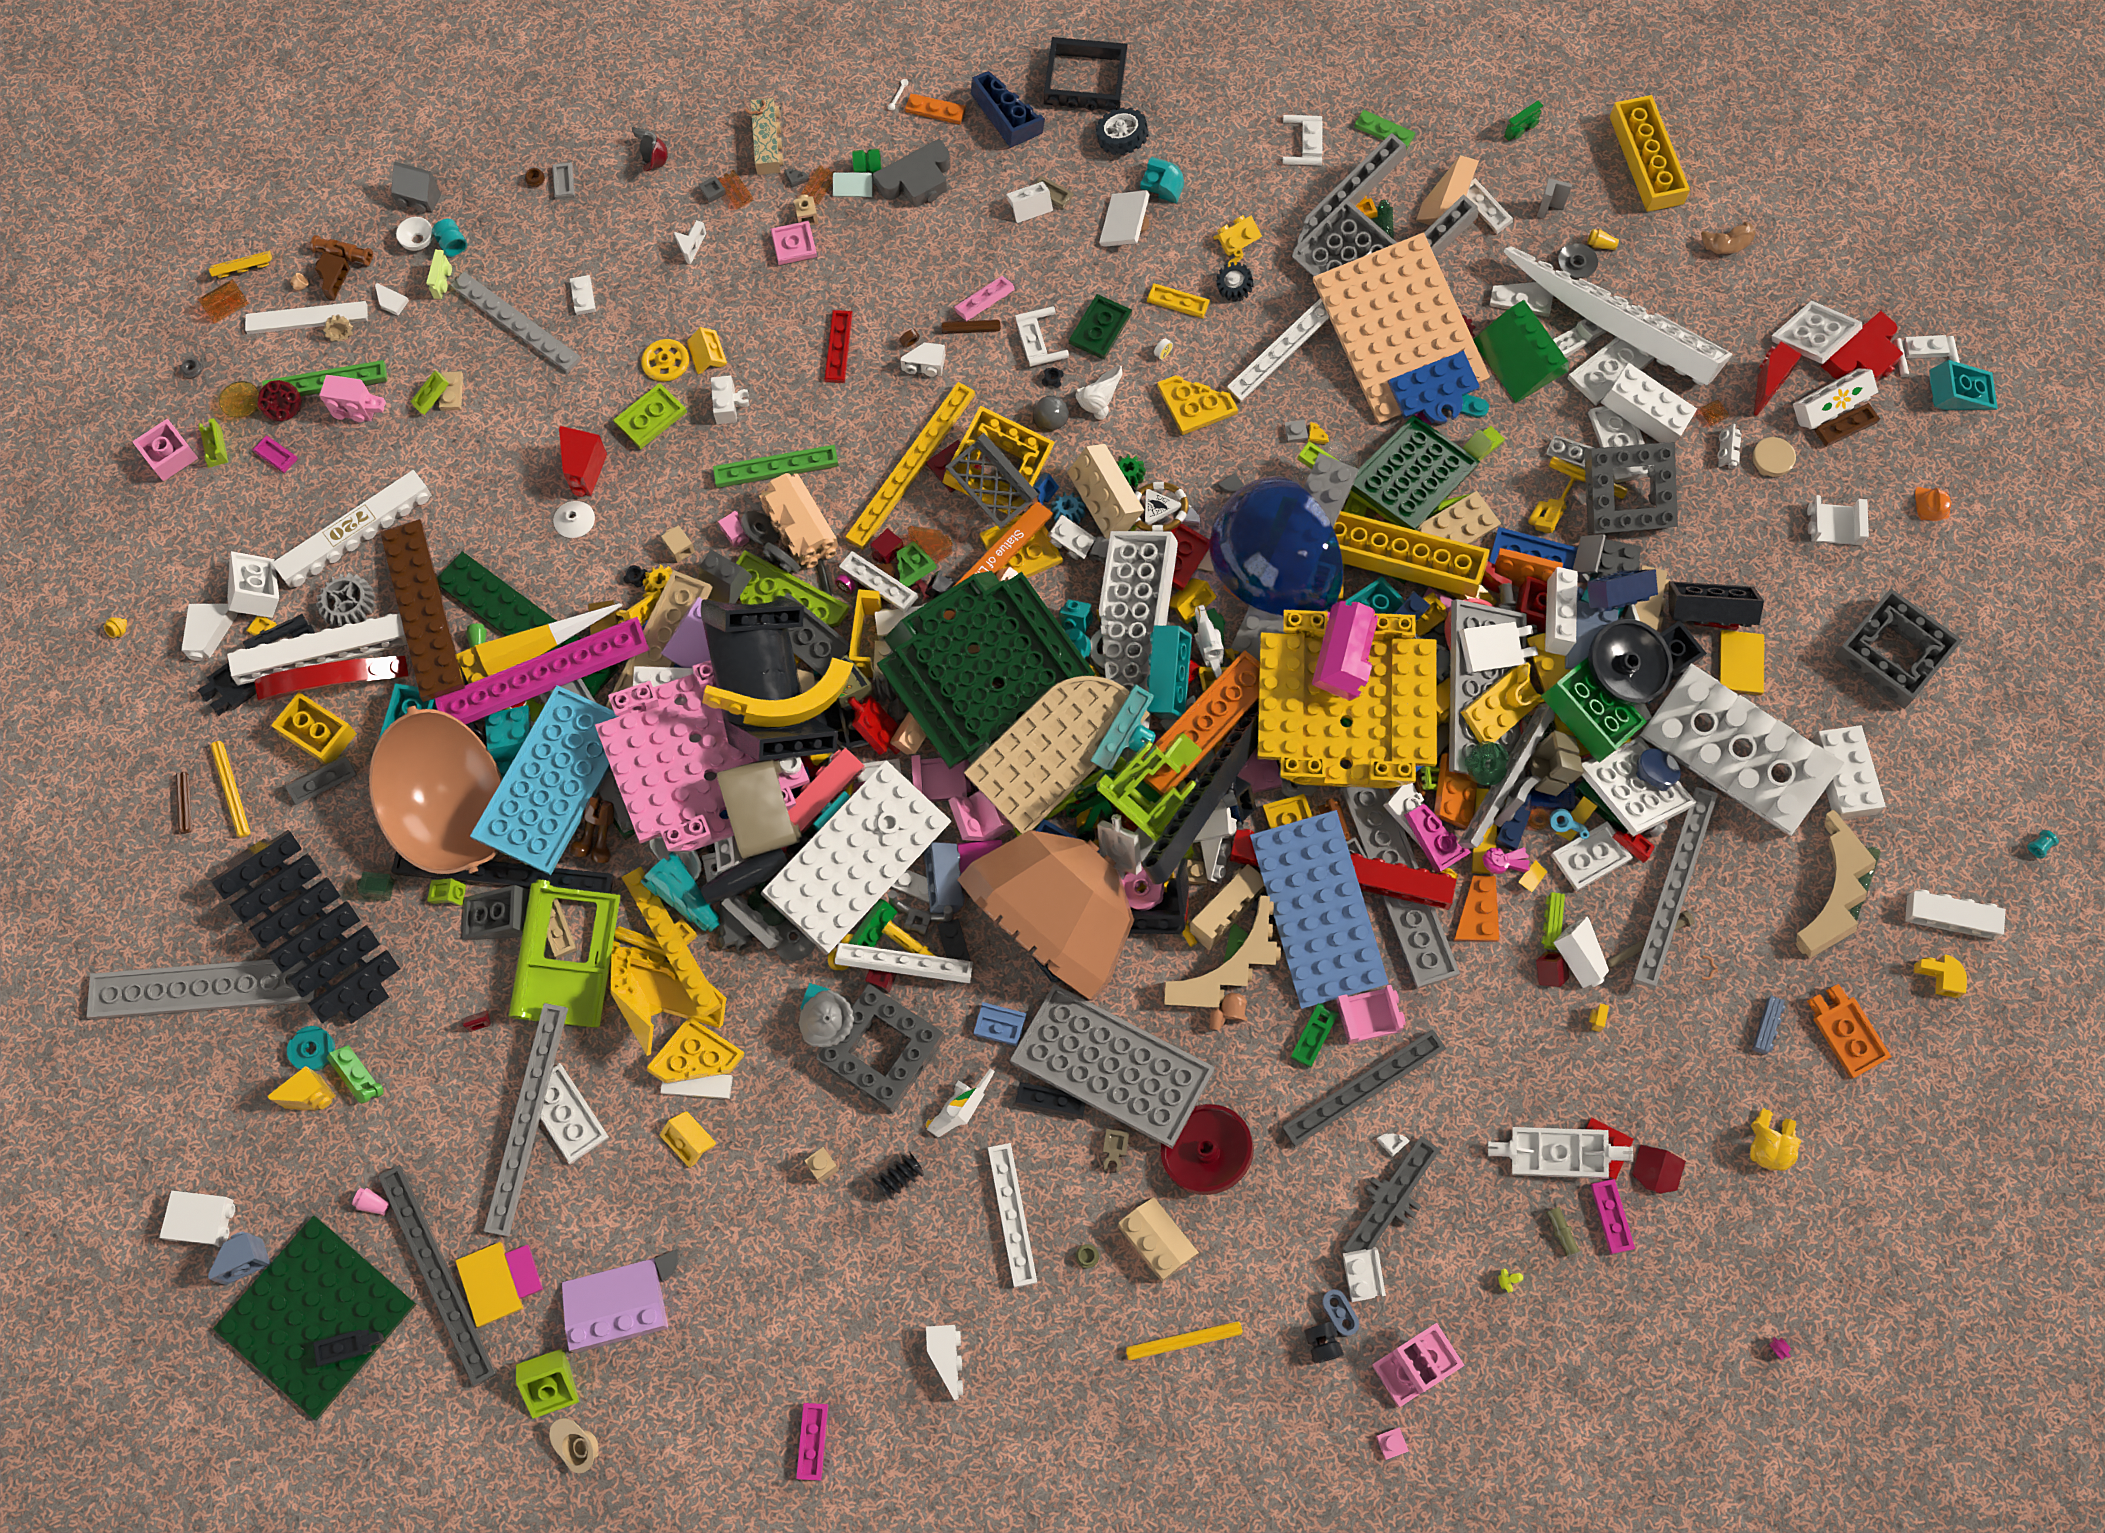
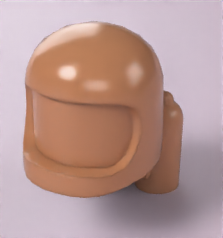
M1238 993L1225 995L1221 1003V1010L1216 1007L1210 1014L1209 1029L1220 1030L1225 1019L1247 1022L1248 1017H1245L1246 998Z

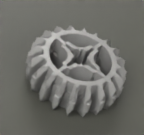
M348 573L344 577V575L340 574L338 579L332 577V582H325V588H319L321 594L317 595L319 602L316 603V606L325 622L330 623L333 627H342L345 624H353V622L360 623L359 620L361 618L367 620L365 614H372L371 607H375L373 600L376 598L372 587L368 585L365 579H361L358 575L353 577L352 574ZM358 590L361 594L359 602L356 600ZM332 600L335 601V604H334V607H335V608H334L333 611H331V602H332Z

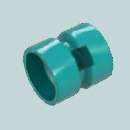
M449 218L442 219L433 226V236L446 256L454 257L466 250L468 243L454 220Z

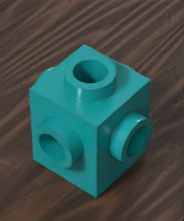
M1068 599L1064 607H1061L1059 611L1062 628L1066 630L1077 628L1086 633L1093 622L1092 604Z

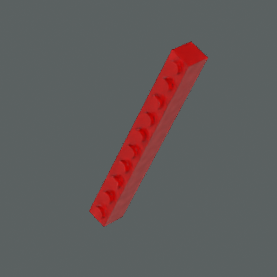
M1250 829L1236 830L1230 861L1259 867L1250 835L1255 834L1254 831ZM1358 853L1350 854L1361 891L1445 910L1450 909L1453 903L1457 878H1452L1447 873H1430L1429 870L1424 868H1408L1407 865L1402 863H1385V860L1380 858H1363V855Z

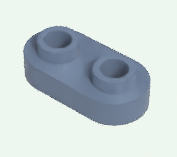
M1328 1291L1322 1299L1323 1309L1330 1321L1334 1322L1338 1334L1345 1337L1352 1336L1359 1328L1358 1317L1341 1291ZM1330 1299H1336L1338 1301V1306L1332 1307L1330 1305ZM1348 1320L1350 1328L1345 1329L1342 1326V1321Z

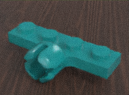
M1137 685L1133 686L1090 759L1092 763L1104 770H1110L1125 747L1137 753L1145 744L1141 739L1145 742H1154L1155 733L1141 724V718L1153 700L1154 695Z

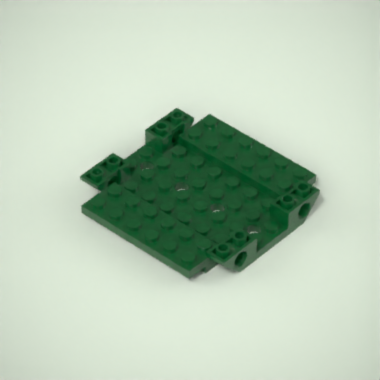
M992 571L971 575L901 619L884 638L893 653L877 662V666L949 770L969 758L968 761L972 764L1017 721L1018 715L1024 714L1055 684L1074 677L1095 676L1092 668L1022 572L1006 582L1004 580L1000 582ZM946 611H953L956 614L952 620L945 619L943 615ZM977 645L980 651L977 654H971L968 652V647ZM1000 679L1005 685L1001 689H996L992 686V682Z

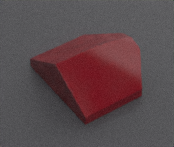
M1641 1144L1632 1175L1646 1189L1663 1194L1678 1191L1686 1161L1668 1150Z

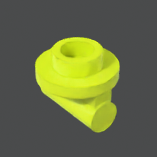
M1501 1269V1275H1498L1501 1288L1506 1289L1508 1293L1513 1292L1511 1283L1522 1282L1523 1275L1521 1273H1514L1509 1277L1507 1270Z

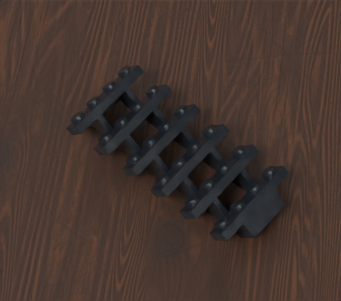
M289 830L270 842L263 838L226 862L225 864L228 869L210 881L224 900L242 888L246 891V894L229 904L243 924L261 912L266 916L249 928V931L262 948H265L281 936L286 941L268 953L281 973L302 961L305 967L287 978L301 998L322 986L325 992L308 1003L318 1020L324 1023L341 1011L348 1022L352 1024L390 998L381 983L399 971L400 968L387 950L367 963L362 959L363 956L380 945L367 925L348 938L341 934L361 921L347 901L327 914L322 910L341 897L329 878H324L308 890L302 886L319 875L321 871L308 853L290 865H286L283 862L302 850ZM276 866L281 870L255 888L250 885L251 882ZM294 890H297L300 894L274 912L269 909L270 906ZM316 914L319 917L316 922L292 937L288 933L312 915ZM334 938L339 942L338 945L314 961L307 957ZM353 963H356L359 969L334 986L327 982Z

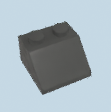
M398 162L393 164L391 193L396 203L404 208L409 206L422 213L425 211L432 213L441 196L432 172Z
M711 549L699 567L698 580L708 583L713 587L708 598L717 602L735 604L752 578V575L743 567Z

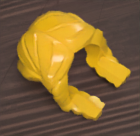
M1762 1108L1756 1121L1751 1123V1127L1756 1135L1750 1146V1158L1761 1167L1769 1170L1785 1171L1794 1165L1798 1159V1149L1801 1140L1795 1136L1796 1121L1785 1118L1781 1131L1783 1135L1769 1128L1773 1113Z

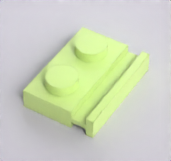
M436 249L426 284L430 285L429 290L434 299H442L443 293L447 292V277L452 273V266L449 264L446 255H443L444 251Z

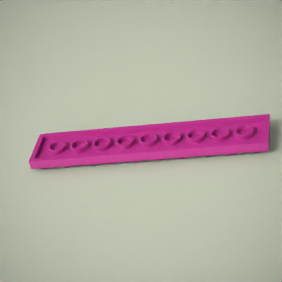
M638 617L632 618L468 684L464 689L435 698L437 710L452 715L464 724H468L555 689L556 685L562 686L649 651L650 649Z

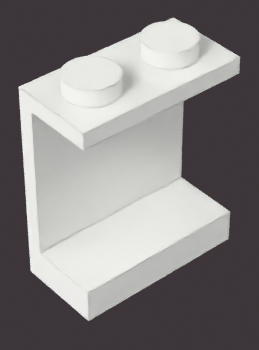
M1816 495L1812 503H1809L1807 514L1811 515V521L1808 525V534H1811V541L1863 545L1869 537L1867 499H1858L1854 506L1821 504V496Z

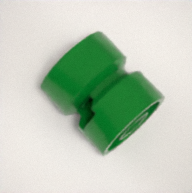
M869 149L867 153L864 150L852 151L854 173L869 172L873 175V173L882 169L880 149Z

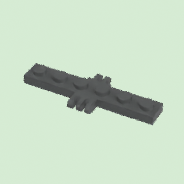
M1420 1136L1389 1182L1385 1179H1382L1380 1182L1374 1177L1370 1179V1183L1376 1186V1189L1370 1185H1366L1364 1189L1371 1194L1369 1198L1374 1204L1342 1249L1343 1252L1373 1249L1394 1217L1406 1226H1409L1411 1221L1404 1215L1407 1214L1411 1218L1416 1216V1213L1409 1209V1207L1411 1206L1417 1211L1421 1208V1205L1411 1199L1409 1195L1441 1149Z

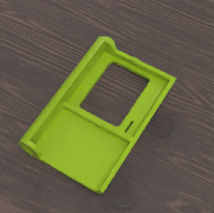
M536 880V883L531 884L508 1017L539 1022L543 1005L546 1003L568 1008L564 1025L600 1027L621 895L558 888L551 886L550 882L546 880ZM555 899L597 904L589 959L586 963L546 959L544 957L552 905Z

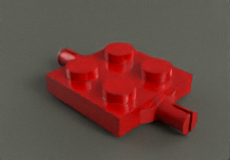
M871 695L864 699L862 705L852 696L847 701L855 710V719L852 726L879 755L885 753L888 747L895 755L898 754L901 750L890 743L898 728L894 719L886 713Z

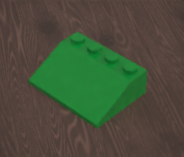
M1525 300L1506 310L1473 339L1477 349L1515 403L1569 371V361Z
M1588 657L1541 695L1546 704L1552 708L1561 721L1566 724L1575 737L1580 740L1599 763L1616 751L1647 723L1633 705L1615 701L1600 689L1591 674Z

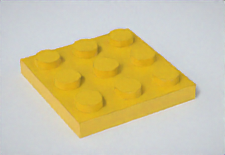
M1023 514L1015 517L1001 530L994 526L980 532L979 537L986 550L988 551ZM1044 525L1003 568L1010 566L1017 573L1022 572L1026 578H1029L1063 563V558L1057 547L1050 543L1051 538L1047 536L1049 532Z

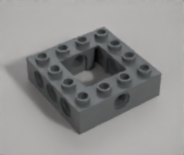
M1675 442L1584 449L1588 533L1597 534L1678 527ZM1650 466L1647 473L1648 478H1650V494H1648V499L1656 507H1640L1628 510L1616 509L1615 511L1613 468Z
M1890 588L1833 657L1905 709L1963 640ZM1887 626L1923 652L1907 672L1901 669L1898 663L1894 664L1882 655L1883 652L1871 647Z
M868 984L851 1008L853 1010L854 1022L850 1034L837 1045L823 1047L816 1060L818 1064L891 1113H894L945 1040L944 1032ZM873 1016L881 1020L887 1028L890 1026L899 1032L905 1040L907 1038L911 1040L886 1077L851 1054L857 1049L858 1042L865 1032L871 1029Z

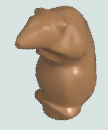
M1745 221L1742 225L1734 227L1727 234H1712L1702 231L1701 237L1706 250H1711L1715 254H1732L1749 246L1754 240L1756 232L1753 225Z

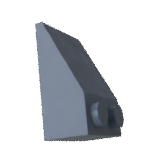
M1577 601L1576 643L1565 656V669H1574L1589 656V648L1594 636L1603 627L1618 620V610L1599 611V608H1590L1589 603Z

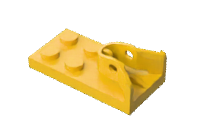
M1529 662L1510 669L1460 712L1483 749L1490 747L1535 706L1545 702L1530 683Z

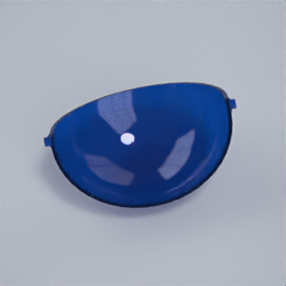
M1267 476L1247 483L1225 501L1217 513L1212 526L1209 552L1215 572L1234 595L1259 610L1283 616L1284 610L1324 611L1332 608V605L1337 603L1343 581V563L1339 543L1325 512L1303 487L1281 476Z

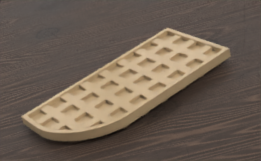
M1080 676L1063 680L1043 694L963 773L1022 835L1039 824L1075 786L1080 784L1097 767L1090 759L1130 692L1122 685L1102 677ZM1147 710L1141 718V723L1150 715Z

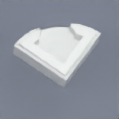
M1189 505L1187 516L1182 524L1200 526L1199 515Z
M1384 1134L1376 1139L1392 1157L1409 1143L1406 1137L1398 1134Z

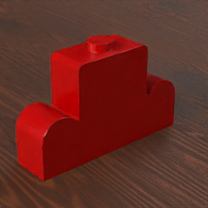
M1878 312L1862 326V329L1826 360L1821 367L1837 380L1858 368L1872 370L1875 382L1883 376L1887 378L1895 370L1894 366L1903 355V352L1891 342V339L1897 332V324L1884 312Z

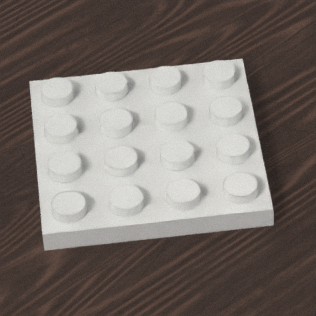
M1641 737L1632 740L1631 743L1621 745L1600 763L1595 758L1582 763L1584 771L1582 776L1632 836L1642 833L1688 810L1696 804V801L1679 781L1667 791H1660L1657 787L1637 777V760L1645 750L1650 749Z

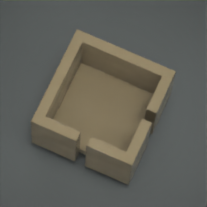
M1554 731L1535 748L1534 754L1529 758L1532 776L1536 775L1541 778V781L1534 786L1536 791L1557 796L1569 786V783L1574 782L1584 773L1581 758L1578 756L1579 749L1575 736Z

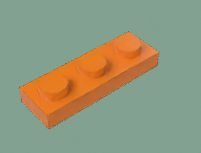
M912 93L905 107V112L959 125H961L966 111L965 105Z

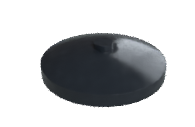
M1620 619L1611 622L1598 631L1589 648L1588 660L1591 674L1600 689L1615 701L1628 705L1645 704L1660 696L1670 683L1673 671L1670 650L1662 636L1646 623L1634 619Z

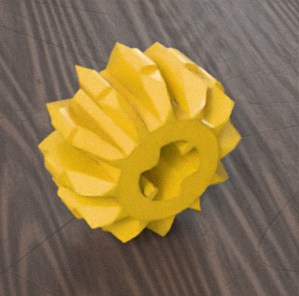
M660 564L658 569L651 568L652 573L645 572L646 579L643 580V585L645 586V592L658 591L661 596L673 571L671 567L668 566L664 569L663 565Z

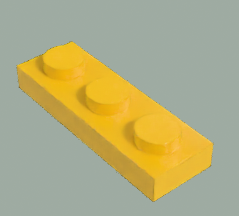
M269 250L211 265L209 272L211 277L217 275L218 278L229 276L231 271L237 270L238 273L250 270L249 267L256 265L257 268L265 267L272 260V255Z

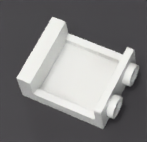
M171 1191L159 1238L167 1241H184L222 1247L229 1237L228 1223L229 1218H232L235 1213L234 1200L223 1196Z

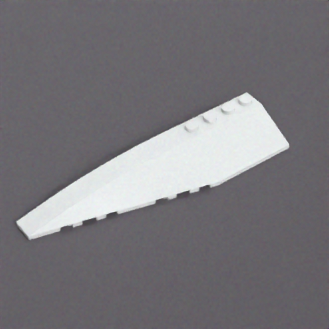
M1512 246L1504 250V253L1515 264L1564 304L1599 327L1639 348L1638 351L1646 356L1652 355L1657 358L1656 361L1658 363L1674 367V371L1680 375H1689L1699 385L1711 383L1733 355L1657 313L1649 315L1645 311L1646 308L1642 306H1630L1626 299L1618 296L1612 298L1610 297L1611 292L1581 278L1579 281L1573 280L1570 277L1571 274L1564 270H1552L1553 267L1549 263L1543 261L1537 263L1535 262V257Z
M1110 532L1099 605L1103 654L1105 655L1106 679L1122 685L1129 692L1134 685L1141 687L1147 692L1149 691L1147 687V676L1150 675L1148 658L1149 654L1152 653L1150 635L1154 630V625H1166L1178 546V542L1172 532ZM1151 714L1141 723L1148 729ZM1125 747L1119 757H1123L1126 763H1128L1136 752Z

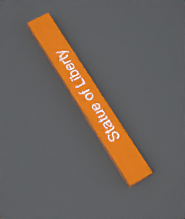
M1037 501L955 585L977 573L992 571L996 575L1053 516V512ZM946 611L943 616L947 620H952L956 614L953 611Z

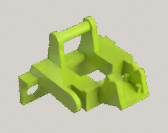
M1184 733L1177 734L1169 742L1165 752L1154 745L1142 760L1143 755L1152 746V743L1147 741L1113 780L1105 774L1096 784L1097 789L1155 842L1196 783L1193 780L1190 781L1181 792L1171 786L1156 803L1149 802L1135 787L1148 773L1153 776L1165 762L1175 772L1179 773L1181 771L1180 767L1183 764L1189 766L1203 750Z

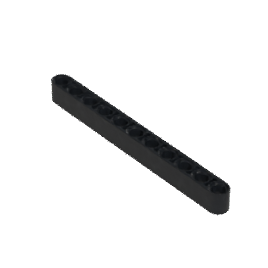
M1256 702L1236 723L1196 782L1195 787L1187 795L1143 860L1142 867L1153 884H1162L1168 880L1257 747L1259 702Z

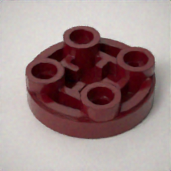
M273 380L261 388L257 404L259 409L269 419L287 421L298 414L302 401L301 395L294 385L283 380Z

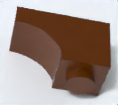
M322 253L320 259L316 262L315 270L319 277L323 279L321 289L327 299L335 301L350 271V267L345 258Z

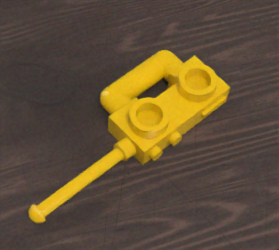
M1570 477L1571 480L1561 498L1558 500L1549 498L1548 502L1539 501L1528 519V523L1535 526L1537 531L1549 534L1555 530V526L1564 514V510L1567 509L1564 499L1574 481H1576L1575 477ZM1546 510L1544 517H1540L1542 511Z

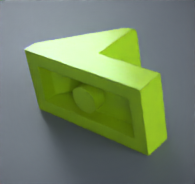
M1490 426L1483 432L1480 429L1477 430L1462 449L1480 461L1503 444L1505 439Z

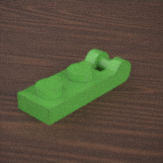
M349 1045L328 1054V1061L359 1103L363 1104L368 1102L371 1097L377 1098L383 1095L382 1085L375 1082Z

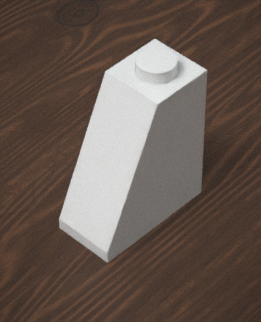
M189 604L182 651L189 659L194 661L210 658L238 613L229 611L228 604Z
M1585 917L1570 924L1553 942L1583 988L1589 985L1595 987L1604 981L1603 977L1609 971L1588 917Z

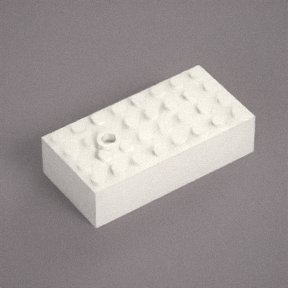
M886 760L764 888L761 895L827 955L950 824L951 820Z

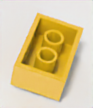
M300 692L296 694L271 725L280 736L325 765L336 760L357 734L348 723Z

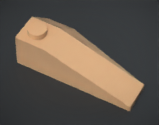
M1460 155L1422 202L1416 221L1432 225L1463 194L1467 196L1479 161Z

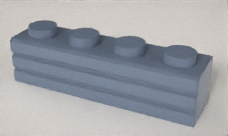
M1772 995L1767 998L1752 1050L1764 1055L1772 1051L1774 1046L1772 1041L1778 1033L1776 1028L1781 1023L1780 1015L1785 1010L1784 1000Z

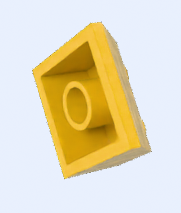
M305 1066L270 1093L268 1098L285 1109L317 1111L328 1107L332 1103L331 1099L336 1095L319 1074Z

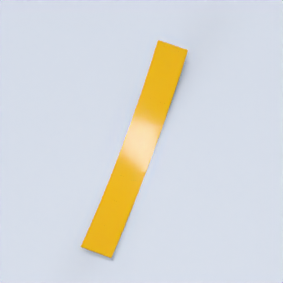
M1583 797L1571 813L1573 821L1584 825L1597 808V805ZM1569 829L1566 832L1557 831L1556 834L1571 841L1577 834V831ZM1535 860L1530 866V870L1523 875L1518 883L1533 892L1548 871Z

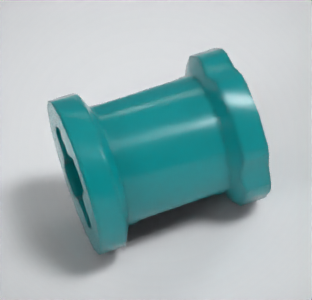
M2042 830L2039 833V837L2035 841H2031L2027 848L2037 858L2043 859L2051 847L2059 844V840L2053 832Z

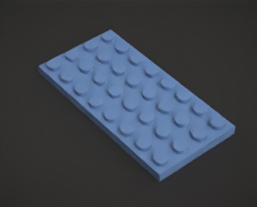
M1337 810L1250 835L1267 895L1270 896V901L1274 902V919L1301 1009L1337 999L1341 995H1352L1389 984Z

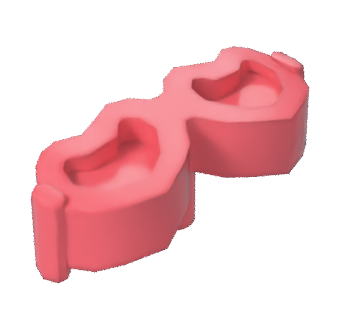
M919 579L911 589L915 591L919 588L924 596L923 600L929 597V595L925 594L927 585L922 579Z

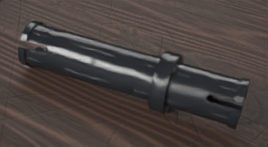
M300 614L271 629L262 630L260 634L242 641L245 649L254 648L260 644H271L307 626L308 623L304 615Z

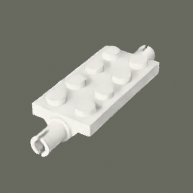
M1513 1127V1136L1510 1143L1488 1142V1156H1507L1512 1159L1513 1175L1609 1179V1163H1611V1160L1633 1162V1146H1611V1144H1608V1130Z

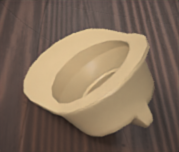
M567 1418L558 1419L552 1424L549 1437L555 1451L571 1471L575 1473L588 1471L594 1459L598 1457V1441L591 1432L582 1430L578 1424Z

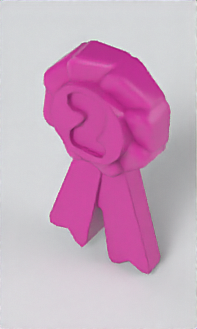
M1524 847L1507 854L1500 848H1490L1483 855L1484 866L1493 874H1503L1507 868L1524 873L1530 870L1528 866L1530 861L1524 860L1529 857Z

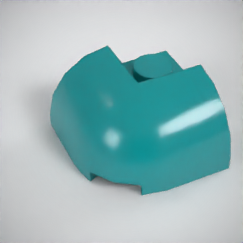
M1151 157L1147 163V170L1141 181L1140 189L1159 194L1158 198L1177 204L1184 187V177L1180 168L1171 162Z

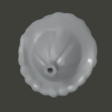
M831 990L817 993L804 1005L800 1013L799 1026L803 1040L812 1047L818 1046L820 1048L839 1044L840 1041L845 1040L853 1028V1010L850 1007V1003L846 1002V999L838 993H834Z

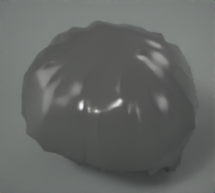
M1054 395L1041 398L1033 409V420L1039 428L1057 430L1068 421L1069 412L1067 404L1061 398Z

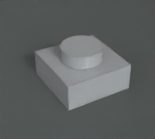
M1305 420L1284 423L1287 443L1308 441Z

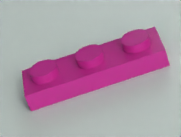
M1615 1179L1591 1184V1191L1610 1255L1634 1250L1635 1246Z
M803 1403L796 1479L822 1481L828 1404Z

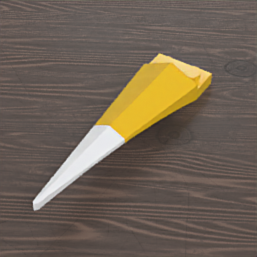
M615 604L475 645L457 654L459 664L468 684H471L545 654L570 637L621 608L622 604Z

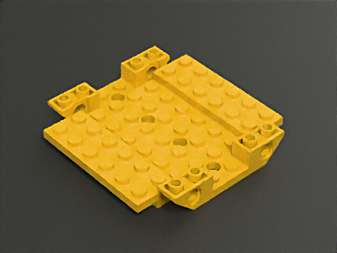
M1284 610L1283 632L1285 633L1261 632L1257 759L1279 760V763H1281L1280 777L1300 785L1390 789L1415 783L1416 766L1436 767V640L1410 639L1415 637V615L1374 614V616H1378V621L1368 656V662L1372 665L1369 679L1365 687L1362 685L1359 687L1358 690L1361 691L1359 697L1349 701L1312 685L1329 619L1328 612ZM1348 718L1352 721V726L1344 727L1341 725L1340 720ZM1344 759L1349 760L1352 767L1350 769H1343L1340 766V761Z

